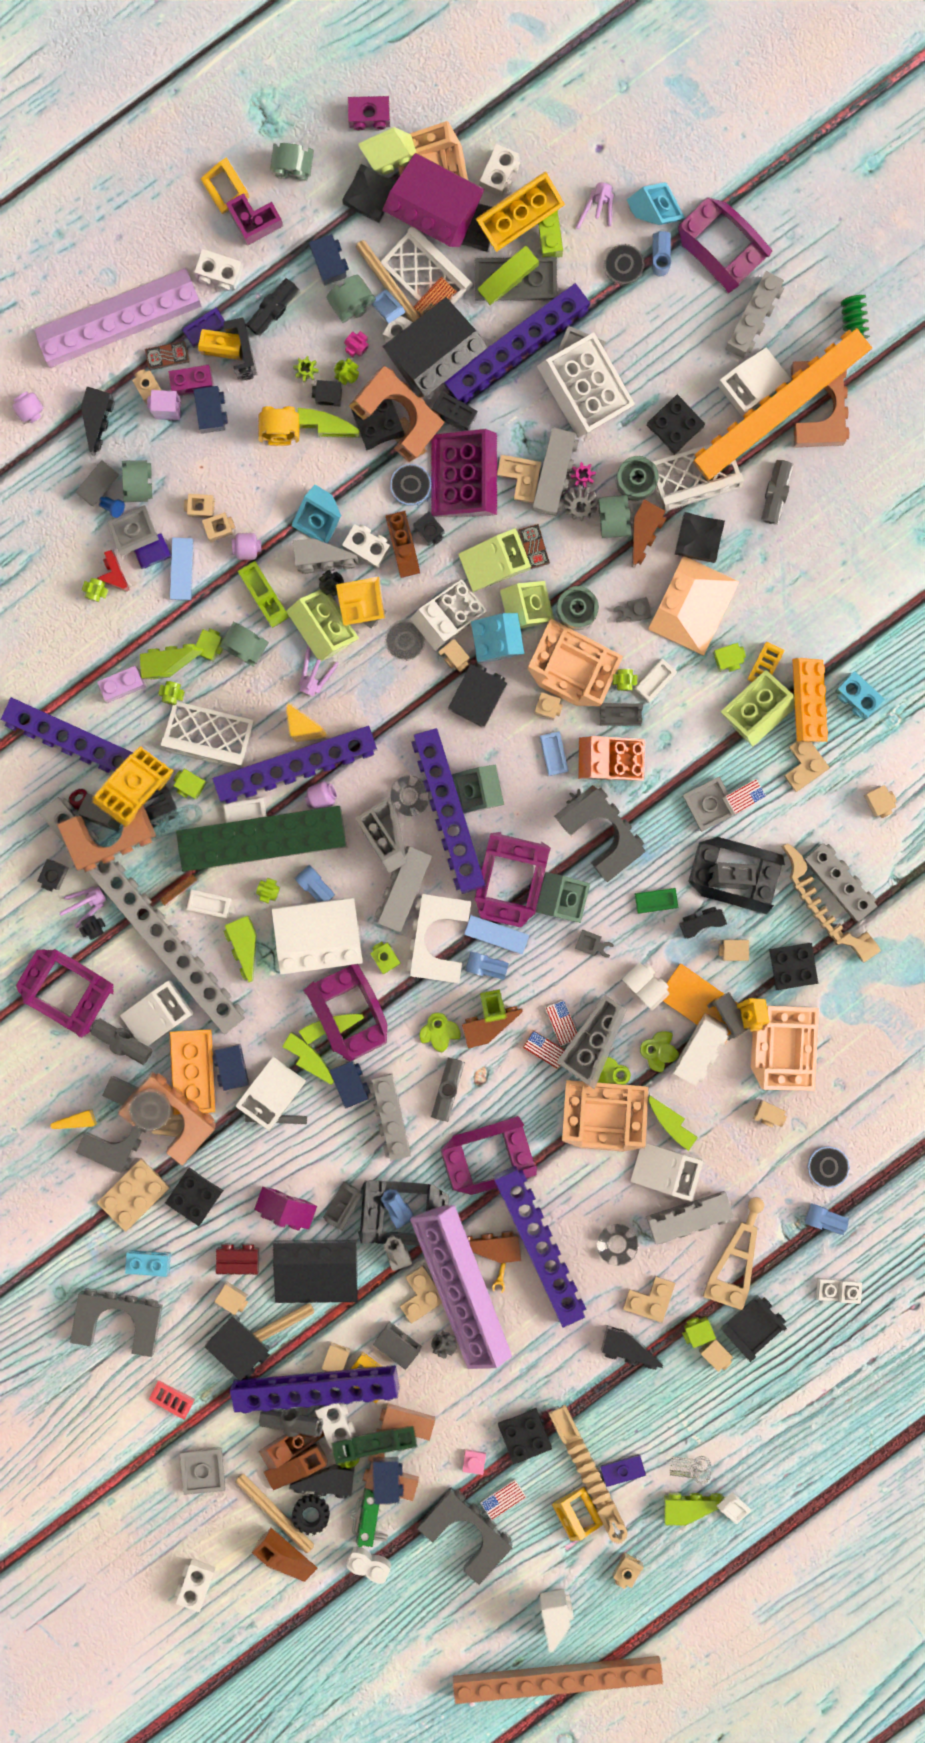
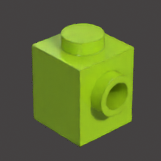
M211 628L208 631L202 629L195 646L204 649V652L199 656L214 662L217 654L221 655L223 648L220 645L223 638L220 637V632Z
M738 642L712 652L719 672L726 669L729 672L740 669V665L744 663V658H746L743 646L739 647Z
M185 768L183 771L179 770L173 779L175 782L174 786L178 788L176 791L178 794L185 798L189 795L196 800L207 784L205 780Z
M381 941L372 947L373 952L370 954L383 974L401 964L388 942L384 944Z
M698 1317L692 1318L687 1321V1325H684L685 1332L682 1333L686 1344L691 1343L693 1348L716 1339L707 1317L698 1319Z

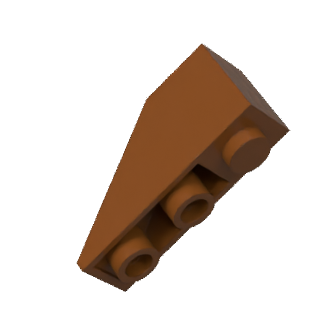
M645 499L633 519L632 567L634 568L637 563L642 564L647 555L644 553L647 545L651 547L657 537L654 535L656 528L661 529L667 519L664 517L665 510Z
M401 511L385 515L400 578L420 574L406 512Z
M517 1006L506 1008L505 1019L486 1022L485 1018L478 1020L477 1016L465 1019L466 1023H463L462 1027L468 1049L488 1044L523 1012L522 1008L518 1009Z
M514 1231L501 1232V1236H493V1233L481 1234V1238L473 1239L472 1236H467L470 1247L475 1254L498 1263L521 1261L518 1233L514 1234Z
M323 1429L320 1436L299 1434L294 1437H288L283 1435L258 1452L268 1469H275L325 1435Z
M318 1442L306 1448L280 1467L264 1471V1474L272 1489L276 1490L327 1466L328 1459Z
M272 1527L258 1540L252 1551V1554L267 1567L303 1582L318 1569Z

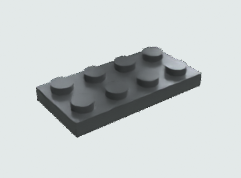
M536 257L539 260V266L497 301L553 300L557 297V257ZM475 258V301H486L477 289L510 258Z

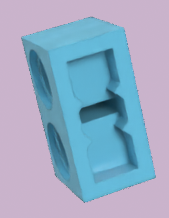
M855 671L835 690L838 694L837 698L844 704L848 703L853 708L852 712L859 718H868L885 700ZM848 684L855 687L856 692L854 695L847 693L846 686ZM863 698L870 701L871 706L869 709L862 707L861 701Z
M129 1250L126 1253L125 1274L167 1277L170 1273L171 1253Z

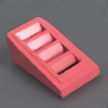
M158 1380L149 1400L185 1420L195 1398ZM162 1388L165 1391L161 1399H158L157 1395ZM169 1392L172 1395L168 1403H166L164 1400ZM176 1396L179 1400L174 1407L171 1404ZM182 1401L186 1402L183 1410H180L179 1407Z

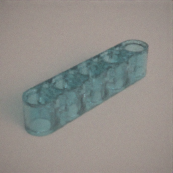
M195 804L185 805L150 820L151 825L155 824L158 827L157 837L152 838V842L200 821L203 815L201 807ZM190 808L195 810L196 815L194 819H190L187 815ZM171 816L177 820L174 828L169 825ZM122 833L108 839L105 847L112 846L116 840L120 839ZM140 844L132 847L133 850L139 848Z

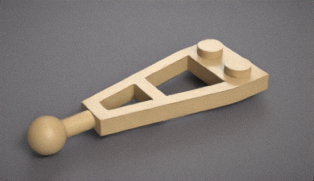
M753 1197L749 1200L748 1209L750 1212L746 1223L741 1222L715 1265L708 1278L703 1297L743 1310L750 1289L758 1228L754 1226L757 1214L761 1213L764 1209V1202L759 1197ZM744 1230L750 1232L748 1252L734 1248ZM730 1254L746 1259L743 1287L717 1279Z

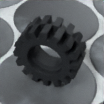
M309 1494L306 1497L305 1495L302 1499L299 1498L294 1505L292 1522H294L295 1528H298L300 1533L305 1532V1535H309V1533L316 1535L317 1532L320 1533L326 1528L330 1517L329 1505H326V1501L320 1499V1496L315 1497L313 1494ZM313 1507L317 1509L319 1518L315 1522H308L304 1519L303 1511L306 1508Z

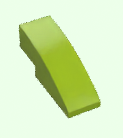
M526 245L495 271L477 290L491 306L518 285L526 275L537 268L539 260Z
M298 408L299 428L318 429L319 437L360 438L359 429L335 415L314 409Z
M256 561L238 571L272 628L290 618Z
M500 989L480 993L485 1021L505 1019L506 1014Z
M363 1014L333 1016L340 1033L365 1017ZM320 1021L312 1023L299 1031L307 1045L322 1035H326Z
M290 1032L282 1047L300 1057L296 1065L332 1085L334 1080L329 1071L330 1069L322 1057L312 1046L307 1045L304 1039Z
M648 1095L650 1107L660 1124L677 1143L689 1151L698 1137L681 1126L685 1118L651 1095Z

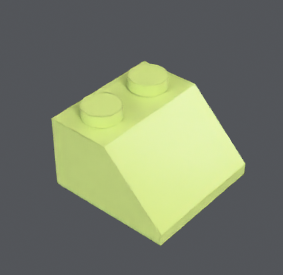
M395 127L358 143L374 171L383 175L394 172V168L399 166H407L416 153L411 134Z
M545 581L518 583L500 590L505 613H518L520 629L548 623L550 618L554 620Z

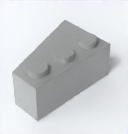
M391 797L355 818L389 874L407 863L398 812L394 803L392 804Z

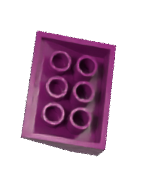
M415 153L391 189L382 211L449 247H460L484 192V188Z
M478 429L434 435L431 439V514L433 517L497 515V433L488 429Z

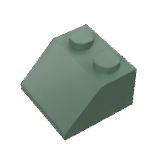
M496 764L451 774L463 814L504 805Z
M545 872L536 912L581 923L590 883Z

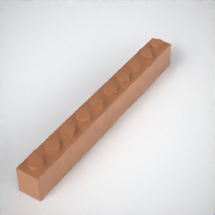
M659 1656L453 1676L455 1704L663 1684Z

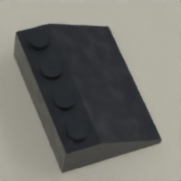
M444 297L382 346L412 391L419 397L429 395L488 348L476 329L447 297Z
M357 1240L274 1241L275 1303L358 1302Z

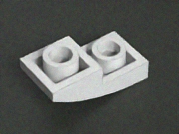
M817 1278V1300L861 1304V1282Z

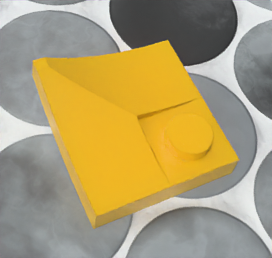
M379 577L336 585L344 626L385 618Z

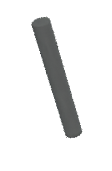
M245 1114V1122H256ZM281 1115L276 1123L307 1124V1116Z

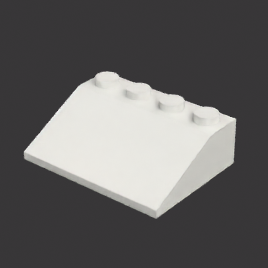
M595 333L588 335L537 366L574 433H576L577 438L635 405Z
M354 897L272 908L280 974L363 963Z

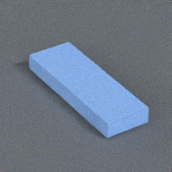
M172 538L170 600L191 601L193 538Z
M472 915L464 934L523 954L529 938L528 934Z

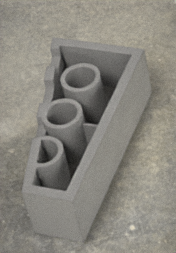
M604 995L560 1056L557 1063L595 1089L627 1010Z
M723 1191L648 1215L646 1219L653 1240L658 1245L669 1242L677 1237L688 1236L691 1232L697 1230H707L716 1223L718 1225L726 1224L734 1216L727 1194Z

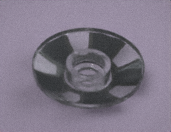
M411 775L403 776L392 785L390 797L394 808L399 813L405 816H416L427 808L429 792H426L424 782L418 777ZM405 794L409 795V801L405 799Z
M613 1224L603 1229L597 1240V1250L601 1258L608 1264L615 1266L625 1265L636 1256L638 1239L634 1231L628 1226ZM616 1240L621 1242V1246L618 1248L613 1246Z

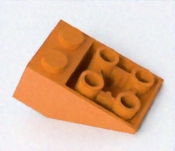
M598 736L580 737L578 779L643 781L645 739Z

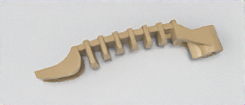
M787 843L781 846L791 862L792 870L789 878L794 884L793 888L798 891L800 899L804 900L807 909L811 910L813 917L820 922V926L823 929L825 928L828 936L835 940L834 943L836 945L845 944L851 946L863 963L881 952L879 946L867 931L855 938L849 932L843 934L841 930L844 928L840 923L832 928L830 924L836 921L835 917L831 915L825 919L823 915L829 912L827 907L824 906L819 910L816 907L822 903L820 897L811 900L809 897L817 892L816 888L813 886L806 891L803 888L814 881L812 875L801 881L798 880L807 870L806 861L790 844Z
M566 1405L549 1412L562 1442L566 1444L568 1454H571V1459L576 1464V1469L581 1474L583 1483L587 1486V1491L591 1495L593 1504L597 1507V1512L610 1540L614 1543L624 1542L628 1535L626 1526L614 1501L610 1497L608 1489L605 1487L604 1480L600 1477L598 1468L595 1467L594 1460L591 1458L589 1450ZM612 1522H614L616 1528H618V1530L620 1531V1534L617 1535V1533L614 1532Z

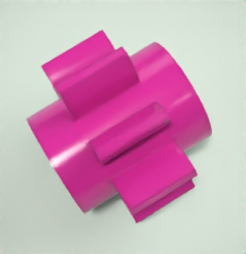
M361 331L358 334L352 332L344 341V344L347 346L345 348L346 352L352 357L356 354L361 357L369 347L367 343L368 337Z
M580 462L578 469L573 466L572 470L576 474L571 475L570 479L576 480L575 487L580 484L585 489L588 482L590 484L594 483L590 477L595 476L596 472H591V464L583 466V463ZM583 472H586L587 478L583 477L582 479H580V473L582 474Z

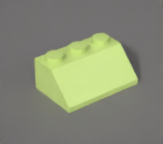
M321 590L300 598L286 610L316 658L320 659L321 662L334 656L359 639L351 625H343L341 610L332 596L322 593Z
M765 670L731 701L721 713L753 747L795 709L794 695Z

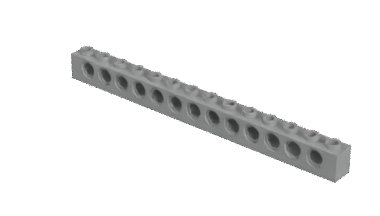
M57 797L41 810L39 814L65 844L57 824H60V817L67 814L69 819L75 817V814L71 811L73 806L66 798L62 800ZM93 830L88 831L92 840L100 845L97 842L99 837ZM103 861L95 864L97 868L88 871V873L224 1035L245 1019L243 1016L244 1010L238 1003L234 1005L229 998L232 996L224 987L221 989L216 984L218 979L211 971L209 973L203 968L205 966L204 962L198 956L194 957L190 953L192 948L185 940L182 942L176 936L179 934L171 924L168 926L164 922L165 916L158 908L156 910L153 909L150 905L152 903L151 899L145 893L141 894L138 891L137 887L139 885L132 877L127 878L123 873L126 870L118 861L116 863L114 861L108 862L109 869L106 873H102L99 869V865ZM116 877L122 880V886L118 889L112 885L113 879ZM129 893H133L136 898L135 902L131 905L125 899ZM145 908L149 912V916L143 921L139 918V911ZM156 924L162 927V933L159 936H155L152 933V927ZM168 940H172L175 943V949L172 952H168L165 948ZM181 956H186L189 960L188 966L185 968L178 964ZM194 972H199L202 975V980L198 984L192 981L191 977ZM208 987L213 988L215 991L213 999H208L205 996V990ZM221 1003L228 1006L229 1010L226 1015H221L218 1012V1006Z

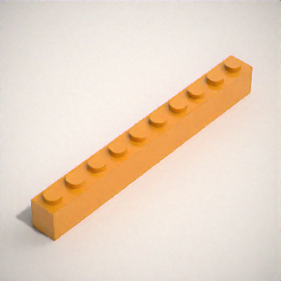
M858 329L853 332L848 330L840 337L842 339L840 343L835 345L833 342L824 350L825 355L821 358L816 356L808 363L809 368L804 372L800 369L791 376L793 381L788 385L785 382L775 389L777 393L773 397L768 395L759 402L761 406L757 410L750 409L743 415L744 420L739 424L734 422L727 428L728 433L722 437L719 434L710 442L712 444L711 447L707 450L704 447L694 455L696 459L693 463L707 481L712 479L872 349V346Z

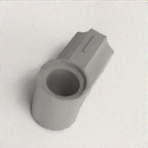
M394 1236L388 1238L384 1248L392 1271L412 1265L408 1248L404 1247L401 1239H397Z

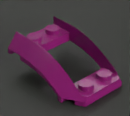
M707 197L678 225L681 246L689 251L721 283L727 293L737 288L773 251L738 212L726 202ZM721 213L751 242L725 268L695 239Z
M501 832L490 833L481 871L486 887L477 890L474 900L482 919L521 928L535 915L551 847L542 841L540 844L502 835ZM496 856L536 865L526 906L486 897Z
M56 949L36 950L16 984L24 1004L43 1013L81 1038L91 1032L89 1028L109 994L114 995L113 983ZM55 962L60 963L91 982L71 1016L36 996Z
M358 964L349 965L317 982L313 981L303 989L327 1035L332 1051L342 1055V1058L351 1062L387 1043V1021L374 991ZM359 987L371 1010L376 1025L343 1040L326 1002Z
M519 1116L453 1135L450 1141L440 1150L452 1190L474 1195L498 1188L494 1178L473 1184L462 1145L501 1133L512 1167L516 1165L518 1171L523 1170L526 1178L537 1175V1165H534L523 1128L525 1125Z

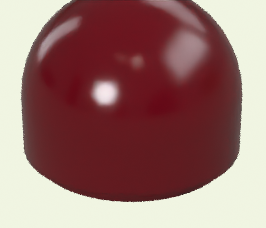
M77 789L69 796V803L76 810H79L88 793L85 789ZM77 795H83L81 800L75 801Z

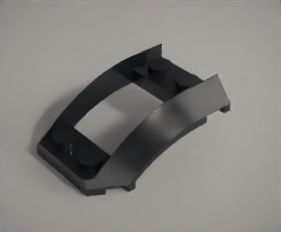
M721 837L704 840L698 844L688 882L702 897L768 914L774 906L772 905V900L781 867L785 865L784 856ZM720 848L761 859L756 874V885L753 886L750 898L709 887L708 881L713 877V873H709V870L716 865Z
M365 1180L361 1187L363 1197L360 1231H358L361 1243L385 1244L388 1238L394 1236L397 1239H401L403 1245L420 1246L416 1233L383 1231L384 1204L381 1197L389 1189L397 1190L400 1193L427 1194L426 1212L440 1206H449V1195L433 1184Z

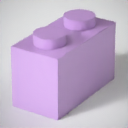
M151 390V396H148L147 407L155 419L180 420L181 399L177 391Z
M136 666L97 682L104 700L108 703L146 688L144 680L141 679L139 668Z

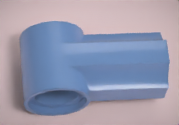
M666 231L653 233L652 271L655 275L661 277L668 274L671 266V233ZM663 261L667 266L661 268L656 263Z
M310 864L294 878L317 902L329 901L335 896L333 891L321 880L322 877Z
M470 951L465 971L505 980L509 963Z
M389 1189L385 1191L381 1200L388 1210L395 1227L399 1229L411 1222L410 1218L414 1214L409 1205L404 1203L397 1190Z
M811 1203L804 1223L818 1229L824 1228L844 1235L848 1227L849 1218Z

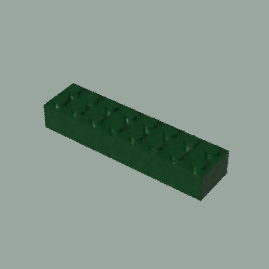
M340 805L176 831L182 872L347 847Z

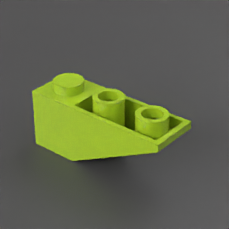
M184 644L183 648L180 649L177 646L165 647V651H160L157 648L148 649V653L140 654L141 679L170 678L204 652V649L195 647V644Z
M245 916L225 925L226 930L223 932L228 942L231 941L234 949L231 951L236 961L239 960L242 968L239 970L242 978L252 982L254 979L257 933L250 916Z
M677 1492L664 1495L665 1525L686 1526L718 1510L717 1505L726 1496L720 1493H712L710 1496H702L701 1493H690V1496H681V1493Z

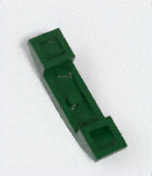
M414 1426L377 1431L331 1443L335 1464L395 1450L401 1451L418 1447Z

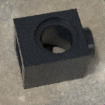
M317 380L316 386L312 387V398H315L316 405L341 407L342 382Z
M429 511L413 524V528L428 546L432 543L435 546L444 539L442 535L445 534V530ZM427 526H433L436 532L433 535H427L424 530Z
M47 859L37 882L42 883L41 888L52 892L53 889L59 890L69 867ZM52 870L57 874V879L54 882H50L47 877L48 873Z

